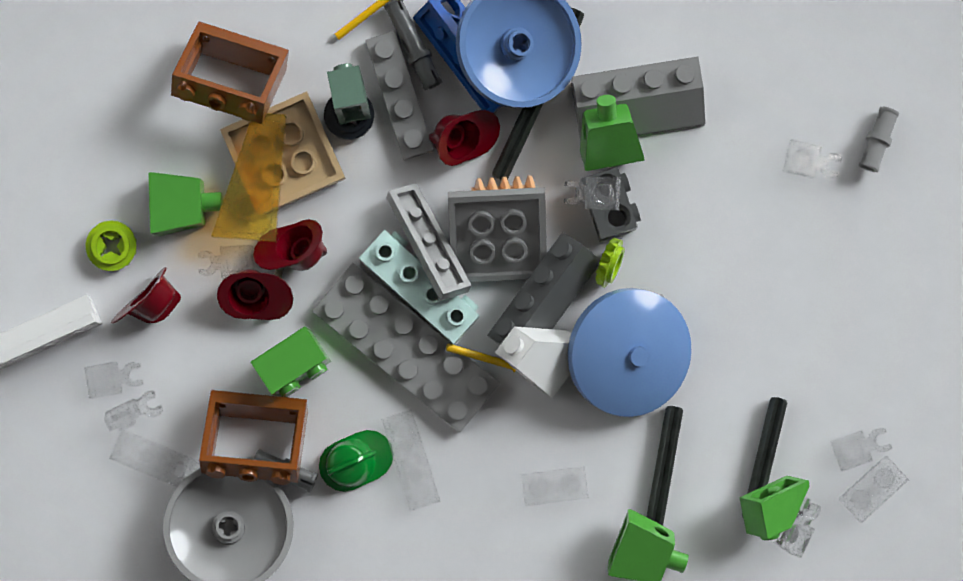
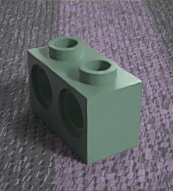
M350 63L335 66L333 71H328L327 76L333 106L340 125L370 119L369 105L359 65L353 66Z

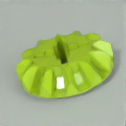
M113 220L104 221L97 224L89 232L86 239V253L89 260L96 267L105 271H119L125 266L130 265L131 260L137 253V239L132 230L125 224ZM103 236L112 241L122 237L117 244V248L121 253L120 256L111 251L107 254L104 250H106L107 245L102 238Z
M611 239L606 245L604 253H602L595 280L596 284L603 288L608 283H613L620 269L625 253V248L622 247L623 240Z

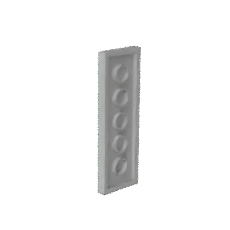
M354 263L349 266L312 311L458 432L464 429L500 385L495 378L469 357L446 351L447 344H452Z

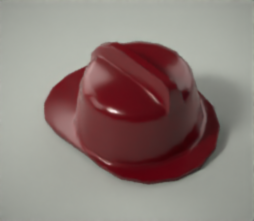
M485 109L464 115L452 114L443 117L436 125L434 132L428 136L438 151L439 159L445 165L455 166L487 153L495 145L499 137L500 123L498 117L493 112Z
M306 219L267 232L259 239L254 248L253 256L255 263L267 270L285 267L298 271L309 270L318 263L321 257L327 254V248L322 242L323 231L321 225L316 220Z
M164 267L145 290L118 312L111 323L118 322L127 314L145 323H157L168 317L180 302L181 295L163 276L167 268Z
M247 269L229 275L222 280L217 291V300L221 309L231 317L238 319H280L287 315L293 306V293L286 281L277 275L261 273L257 270Z

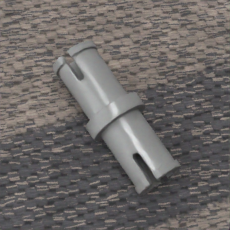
M885 106L879 108L873 130L868 132L866 137L868 143L862 160L859 163V167L870 172L879 171L885 149L890 147L892 142L890 136L896 119L899 116L898 111Z

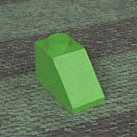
M784 476L739 497L746 534L758 536L762 540H773L780 536L779 533L792 528L810 487L809 480Z

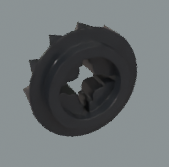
M331 97L324 109V120L329 131L338 138L351 141L364 136L372 127L375 115L369 98L367 97L371 118L356 121L357 125L355 126L353 123L341 125L338 123Z

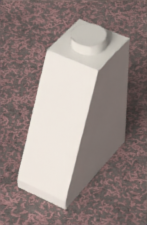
M514 326L495 353L530 383L553 398L570 375L568 345L571 333L567 330Z

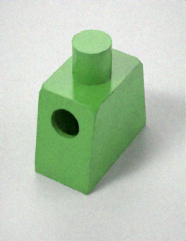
M612 95L598 97L596 100L597 108L586 110L582 116L580 154L585 171L645 161L628 105L624 103L616 105V98Z
M155 172L148 173L150 233L154 236L205 226V212L223 211L222 192L204 193V182L200 178Z
M628 509L608 560V575L637 581H661L666 568L683 573L687 566L689 555L674 550L675 535L672 530L634 510Z

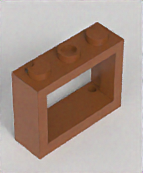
M198 21L172 74L171 96L209 107L215 111L228 113L246 121L262 124L285 75L289 50ZM201 54L270 75L261 96L251 95L192 76V72Z
M211 390L199 457L201 473L218 479L225 476H233L248 482L263 479L271 480V482L278 485H287L290 482L298 483L308 417L307 399ZM221 416L295 423L290 462L281 463L214 456Z

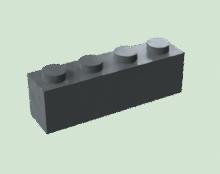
M562 232L487 336L498 345H501L514 326L553 329L597 269L600 260L585 245Z

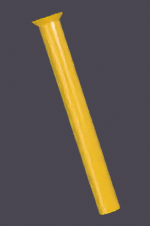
M377 0L337 31L335 36L340 40L390 0Z
M449 343L446 346V351L511 369L514 373L516 371L501 358Z

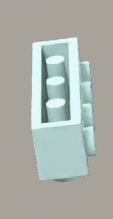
M384 230L359 257L360 261L447 340L455 345L480 318V315L475 312L479 307L466 295L462 298L455 296L440 301L416 255L413 256L405 248L408 242L396 231L390 235Z

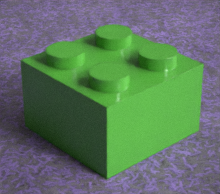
M304 326L252 360L251 364L271 395L288 397L301 388L299 382L308 377L314 380L328 370L326 365L331 360L312 331Z

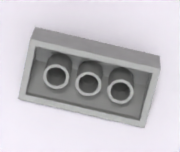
M698 56L572 76L571 89L580 139L583 113L586 110L596 109V100L602 95L614 96L616 98V105L623 103L628 105L637 136L705 125L704 87Z

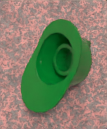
M365 430L354 433L334 442L324 450L319 462L320 475L326 485L334 490L343 492L355 490L379 479L387 473L392 465L394 456L392 445L386 436L377 431Z

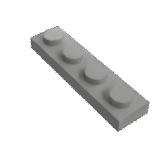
M392 31L365 40L403 160L433 152L434 149L429 140V134L396 32Z
M415 183L388 191L386 199L440 301L468 293L472 285L418 184Z

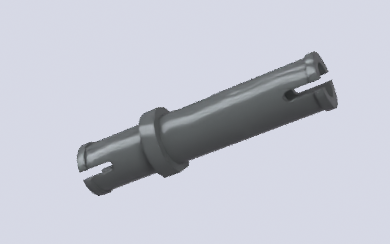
M403 0L387 2L384 8L409 56L407 61L410 67L414 66L425 91L435 88L442 83V79L432 63V53L430 49L425 48Z

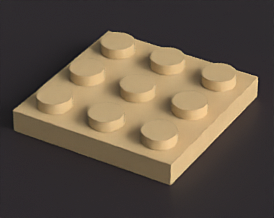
M307 91L270 107L262 124L242 119L220 129L258 217L346 179Z

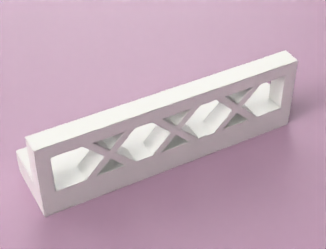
M84 295L0 333V370L101 325L102 322L90 295Z

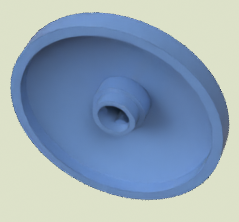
M471 0L465 8L457 28L456 52L464 76L480 95L495 104L505 107H532L553 99L571 81L581 56L582 42L579 24L566 0Z
M639 288L614 290L592 302L578 318L568 345L569 371L580 394L600 410L622 417L647 414L669 401L682 385L691 361V338L682 314L666 298Z

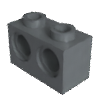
M618 167L581 178L580 185L599 242L635 231L638 228L636 222L641 221L636 204H630L626 192L631 191L625 173L620 174ZM602 181L611 182L615 187V193L608 197L601 195L598 191V184ZM612 211H620L625 217V224L619 227L611 225L608 221V214Z

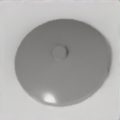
M200 468L186 477L169 499L163 520L164 541L173 564L190 581H265L280 567L289 551L293 537V514L284 491L278 484L271 482V480L257 479V481L248 482L233 476H225L219 479L202 474Z

